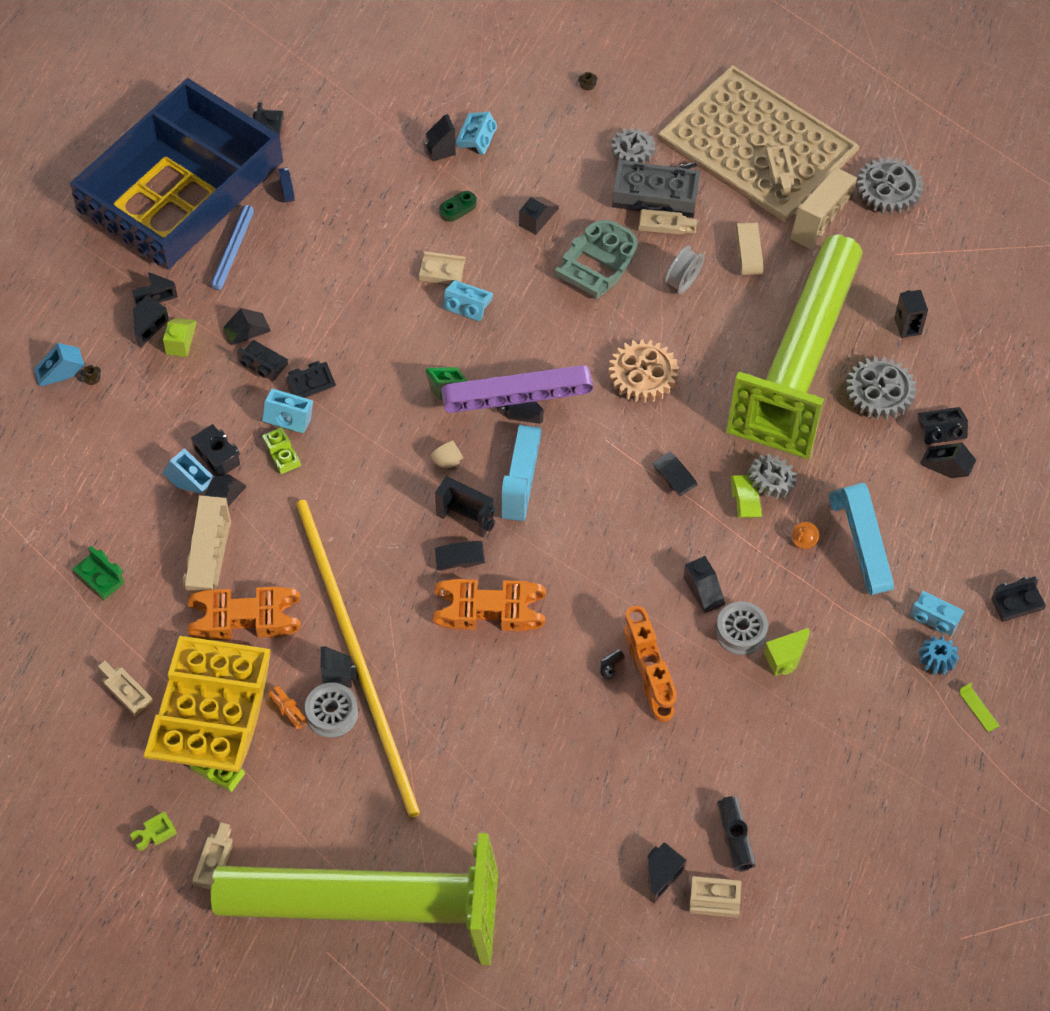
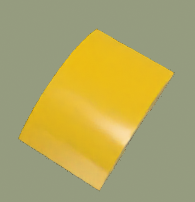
M179 636L168 672L169 681L159 714L154 719L144 758L239 772L248 753L257 724L271 650Z

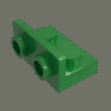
M91 545L88 548L89 555L73 568V572L100 598L105 600L124 584L123 571L118 564L110 563L107 555L101 549L97 551Z

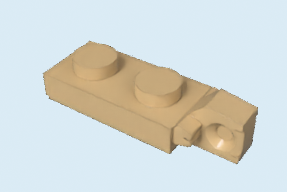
M787 145L766 147V155L775 186H780L782 196H790L791 185L794 184V171Z
M641 210L639 231L696 234L697 219H688L686 216H682V213Z
M106 661L98 666L99 672L104 676L102 682L105 687L134 716H137L153 702L151 696L122 667L113 669Z
M221 822L217 834H211L207 838L192 880L194 886L211 890L216 867L226 866L233 839L229 838L232 830L230 824Z

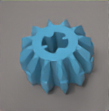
M933 635L930 641L926 639L922 644L923 647L919 649L920 664H925V671L932 669L934 675L940 671L944 676L947 670L952 671L959 659V655H957L958 647L952 646V640L944 641V635L940 637V640Z

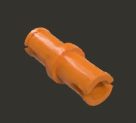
M280 686L274 687L279 696H276L272 690L268 696L280 708L279 712L283 716H287L296 729L303 727L298 719L306 725L308 718L298 709L296 701L290 699Z

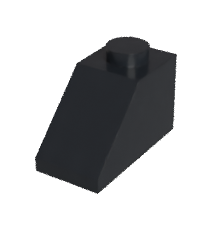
M445 114L426 133V142L423 145L426 154H430L432 161L456 155L455 128L448 114Z
M530 197L519 210V226L537 235L559 209V205L544 197Z
M148 295L142 301H139L133 309L134 333L137 346L141 348L169 321L167 308Z
M537 401L497 407L499 412L505 414L510 420L538 424L543 422L544 410Z
M961 442L929 446L920 464L949 478L969 476L976 458Z
M706 556L686 563L683 578L704 613L725 605L717 575Z
M321 646L320 668L323 684L339 683L347 688H352V679H356V665H352L351 656L329 647Z
M665 842L659 848L655 846L647 856L650 901L653 903L662 896L686 868L687 860Z

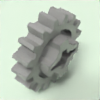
M630 127V131L622 129V134L616 133V138L612 139L611 152H614V158H619L618 163L619 160L644 163L646 160L650 162L651 156H654L655 142H653V136H648V131L642 133L641 128L634 131L633 127Z
M767 454L766 458L760 455L758 459H754L748 471L750 473L748 479L754 481L752 487H758V493L764 491L766 492V497L773 494L775 499L779 495L784 498L787 493H791L797 482L795 479L796 472H791L793 466H787L786 459L780 461L778 455L775 458H772L770 454Z

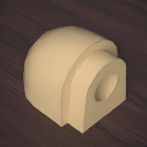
M452 440L434 450L430 458L437 466L450 469L459 465V461L463 459V456Z

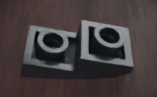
M671 451L652 463L655 470L666 479L668 486L680 497L698 485L691 473Z
M482 541L460 542L435 547L437 569L440 571L459 566L468 568L486 563Z

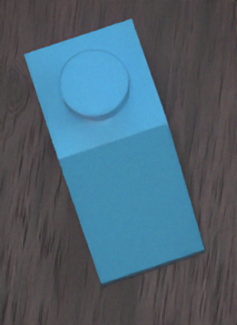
M57 343L34 368L39 386L72 378L84 366L80 349Z
M185 448L169 461L163 471V474L177 488L200 494L208 488L211 479L214 478Z

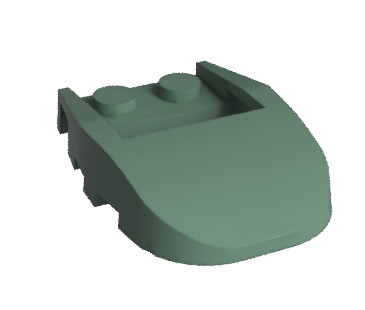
M600 220L592 223L584 230L582 236L576 237L572 241V246L563 256L562 266L555 269L556 278L564 279L593 295L594 299L597 300L615 286L627 270L636 252V236L632 231L614 221ZM583 253L616 272L607 278L576 260Z

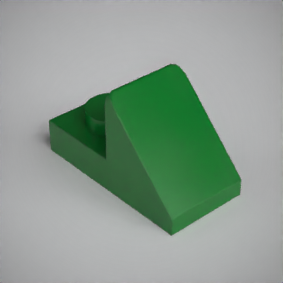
M458 367L427 368L425 370L429 386L439 400H442L441 389L443 386L468 381Z

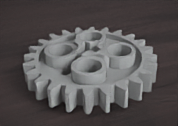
M890 156L887 157V161L879 157L878 162L872 159L871 165L866 163L865 168H861L860 174L857 177V194L862 195L861 201H867V207L874 205V211L880 208L882 214L885 210H889L890 215H892L893 210L901 214L902 208L907 212L909 206L914 208L915 203H919L924 182H921L922 176L918 175V169L912 170L913 164L906 166V160L900 163L898 162V157L894 161H891Z
M874 356L873 362L866 358L865 364L859 361L857 367L853 366L851 373H848L845 384L846 395H849L848 401L854 402L853 408L860 407V414L865 411L868 412V418L875 414L876 420L880 418V415H883L884 419L888 420V416L891 414L895 419L897 413L903 415L905 409L909 410L914 402L917 391L915 389L916 381H912L914 375L908 374L909 368L901 369V362L895 365L893 358L890 362H886L884 356L882 361H878L876 356Z

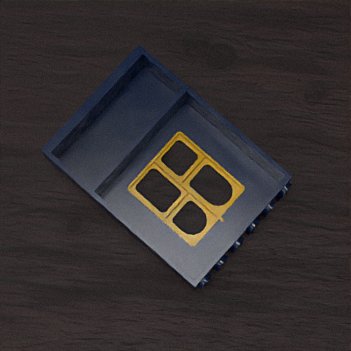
M187 77L70 182L75 208L81 215L85 214L91 218L96 225L106 228L111 235L121 238L126 245L136 248L141 255L151 258L156 265L163 266L169 270L283 162L280 135ZM166 166H170L184 175V178L164 196H160L146 187V184ZM191 182L198 184L209 192L196 206L190 205L177 196ZM136 193H142L155 202L144 214L133 215L126 210V203ZM168 203H174L187 212V215L168 231H157L151 227V219Z

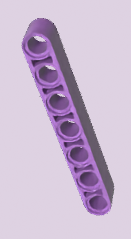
M574 366L447 384L442 387L441 394L445 411L456 413L584 395L590 393L594 387L589 367Z

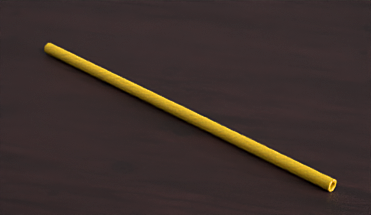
M300 500L296 503L299 515L353 664L356 665L359 681L409 818L416 817L420 814L419 808L306 500Z

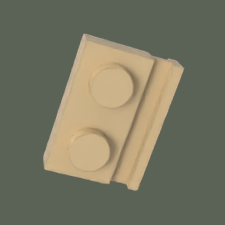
M424 251L419 280L442 284H451L454 280L461 282L466 258L464 256Z
M692 876L691 914L739 918L741 881Z

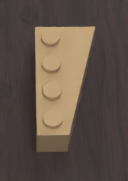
M835 168L830 174L827 173L823 182L818 183L813 193L807 195L804 203H800L795 210V215L797 216L790 240L812 250L816 244V238H821L827 224L832 223L837 212L842 209L853 194L857 177L838 168Z
M199 495L194 532L191 539V550L187 557L188 569L187 574L183 576L182 582L183 587L186 588L187 596L201 591L217 589L231 524L226 498Z

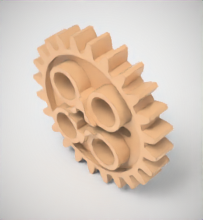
M641 339L640 344L633 340L632 346L625 343L624 350L617 348V354H612L608 371L610 383H614V389H619V395L627 393L626 399L634 396L635 402L639 398H642L644 403H646L647 398L655 402V396L663 399V393L670 394V388L675 387L679 370L677 359H673V352L667 354V347L660 349V343L653 346L652 340L648 344H645L643 339Z

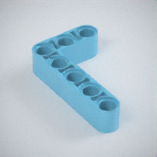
M519 425L509 476L505 475L503 480L502 519L525 521L541 438L540 427Z
M863 482L830 492L829 500L832 509L835 512L845 509L869 595L872 596L893 590V578L867 485Z

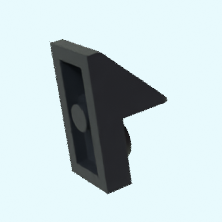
M148 272L150 285L132 291L135 305L147 295L158 303L178 297L174 281Z

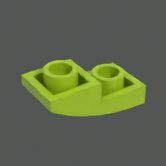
M282 427L262 435L263 441L280 474L301 466L300 460Z
M750 475L731 476L732 498H736L738 519L762 517L757 487H752L754 481L748 479Z
M194 765L190 766V769L198 775L230 792L235 789L245 775L242 768L239 772Z

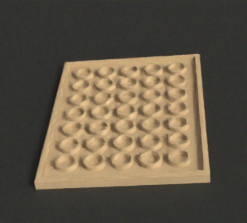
M733 65L671 121L657 137L658 140L690 161L696 162L698 166L783 222H786L795 213L800 203H804L809 193H813L816 185L823 182L827 173L830 174L835 168L840 169L859 150L858 144ZM787 145L794 171V184L791 185L790 196H782L780 186H775L766 155V147Z

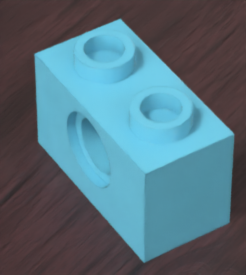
M271 389L265 400L262 421L304 433L311 421L313 400Z

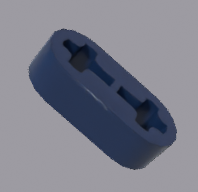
M289 167L280 168L278 171L285 203L295 201Z

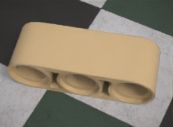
M736 223L740 274H763V258L758 223Z

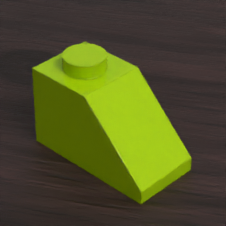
M174 318L168 322L163 338L166 355L188 356L197 323L196 320Z
M809 628L766 642L764 655L775 676L780 674L788 675L797 668L808 643Z

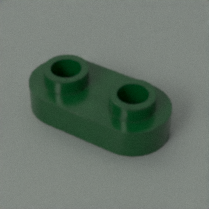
M462 191L444 201L439 207L440 217L444 221L452 222L473 211L477 206L476 195L471 191Z

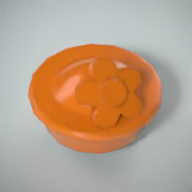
M807 521L797 524L791 534L793 543L801 549H810L815 546L819 539L817 527Z

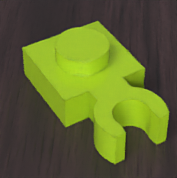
M164 811L144 822L145 830H136L131 833L130 837L132 841L138 838L143 839L141 843L136 845L138 851H142L147 848L149 842L153 841L157 846L176 835L177 831Z

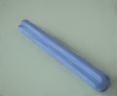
M244 205L212 278L211 288L221 290L253 216L252 206Z

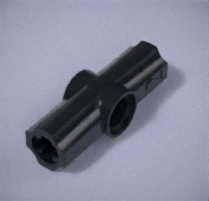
M724 797L717 802L725 832L724 839L729 847L734 870L740 872L748 871L756 865L748 838V826L744 822L738 797ZM738 831L742 836L735 837L730 832Z

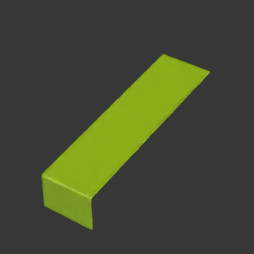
M972 682L960 688V695L985 729L990 732L998 728L1000 725L971 688Z

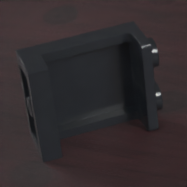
M448 476L444 478L435 492L436 516L445 519L449 511L453 510L478 522L479 536L484 537L487 531L491 532L495 525L493 498Z

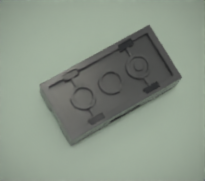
M619 160L613 189L612 207L636 211L645 209L682 213V216L694 218L700 171Z

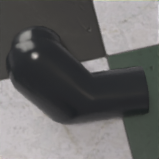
M617 649L601 660L600 674L604 679L609 680L613 678L616 674L615 664L625 658L620 649Z

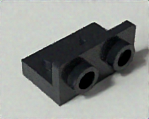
M258 102L257 109L253 110V119L281 137L284 118L283 111L264 110L262 102Z
M254 339L245 350L242 348L237 350L238 361L243 367L250 368L260 377L268 378L271 381H274L288 365L287 358Z
M313 362L308 365V369L301 371L298 368L288 372L289 376L285 378L291 393L303 398L313 396L336 386L327 362Z
M960 407L918 413V422L924 430L925 444L961 440L968 437V419Z
M1037 576L1031 578L1023 577L1017 582L1011 584L1003 583L996 587L991 600L1002 622L1045 609L1046 604L1037 588L1039 581Z

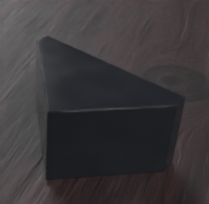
M240 308L223 327L230 345L271 331L263 313Z
M229 474L214 477L210 481L205 496L226 498L229 507L246 488V485Z

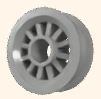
M691 246L684 247L676 256L666 274L665 286H673L678 289V294L680 295L685 293L693 284L703 266L704 254L698 255L691 251Z
M744 601L731 603L724 607L718 616L716 626L717 639L721 646L731 653L738 655L754 653L765 642L768 630L767 617L758 606ZM743 626L746 630H740L737 627Z
M325 683L313 689L306 699L305 712L308 718V725L318 735L328 738L339 737L348 733L354 727L358 718L357 701L353 692L346 686L339 683ZM329 708L337 709L334 712H327Z

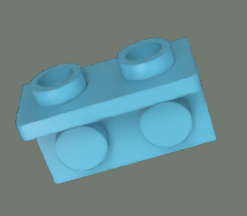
M490 112L468 114L455 142L458 148L476 147L480 155L485 154L497 128V124Z
M454 280L445 290L442 308L481 321L484 309L492 301L493 293Z
M922 591L917 602L912 607L910 616L920 623H926L934 627L940 633L952 636L964 614V610Z

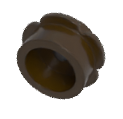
M584 72L583 75L578 77V82H580V87L583 90L595 88L596 81L598 80L595 74Z
M87 365L84 367V370H81L80 377L83 378L86 384L95 385L100 381L101 369L98 366Z

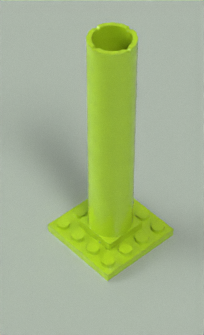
M831 235L824 240L766 380L738 371L726 433L808 460L810 459L824 398L808 394V390L862 259V249L852 238L844 237L843 235Z
M478 833V842L473 843V857H476V866H469L468 874L217 866L212 879L214 883L211 886V906L215 916L465 924L467 929H469L472 947H475V956H479L481 965H491L498 868L488 833Z

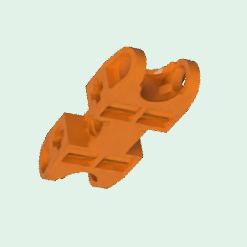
M452 579L438 582L434 587L435 595L444 597L445 600L452 602L449 607L433 613L432 620L439 626L451 629L476 630L477 620H501V631H528L539 629L545 625V616L535 613V610L527 607L530 603L546 597V588L540 584L527 581L503 580V590H478V580Z
M278 586L257 587L256 598L238 599L232 598L231 589H215L193 593L188 597V606L193 609H199V611L205 612L206 615L198 619L197 622L190 623L187 626V633L191 637L205 640L232 639V629L256 628L258 638L281 637L296 633L301 628L300 620L289 617V615L283 614L282 611L300 602V592L292 588Z
M632 606L627 609L625 615V640L634 665H637L642 677L643 690L653 716L658 721L667 722L673 718L675 712L674 704L677 694L666 662L662 661L656 645L657 638L646 610L641 606ZM632 612H639L642 615V619L633 621L629 615ZM647 662H653L654 664H653V665H647V664H645V663H647ZM659 707L669 708L670 714L662 716L657 712V709Z

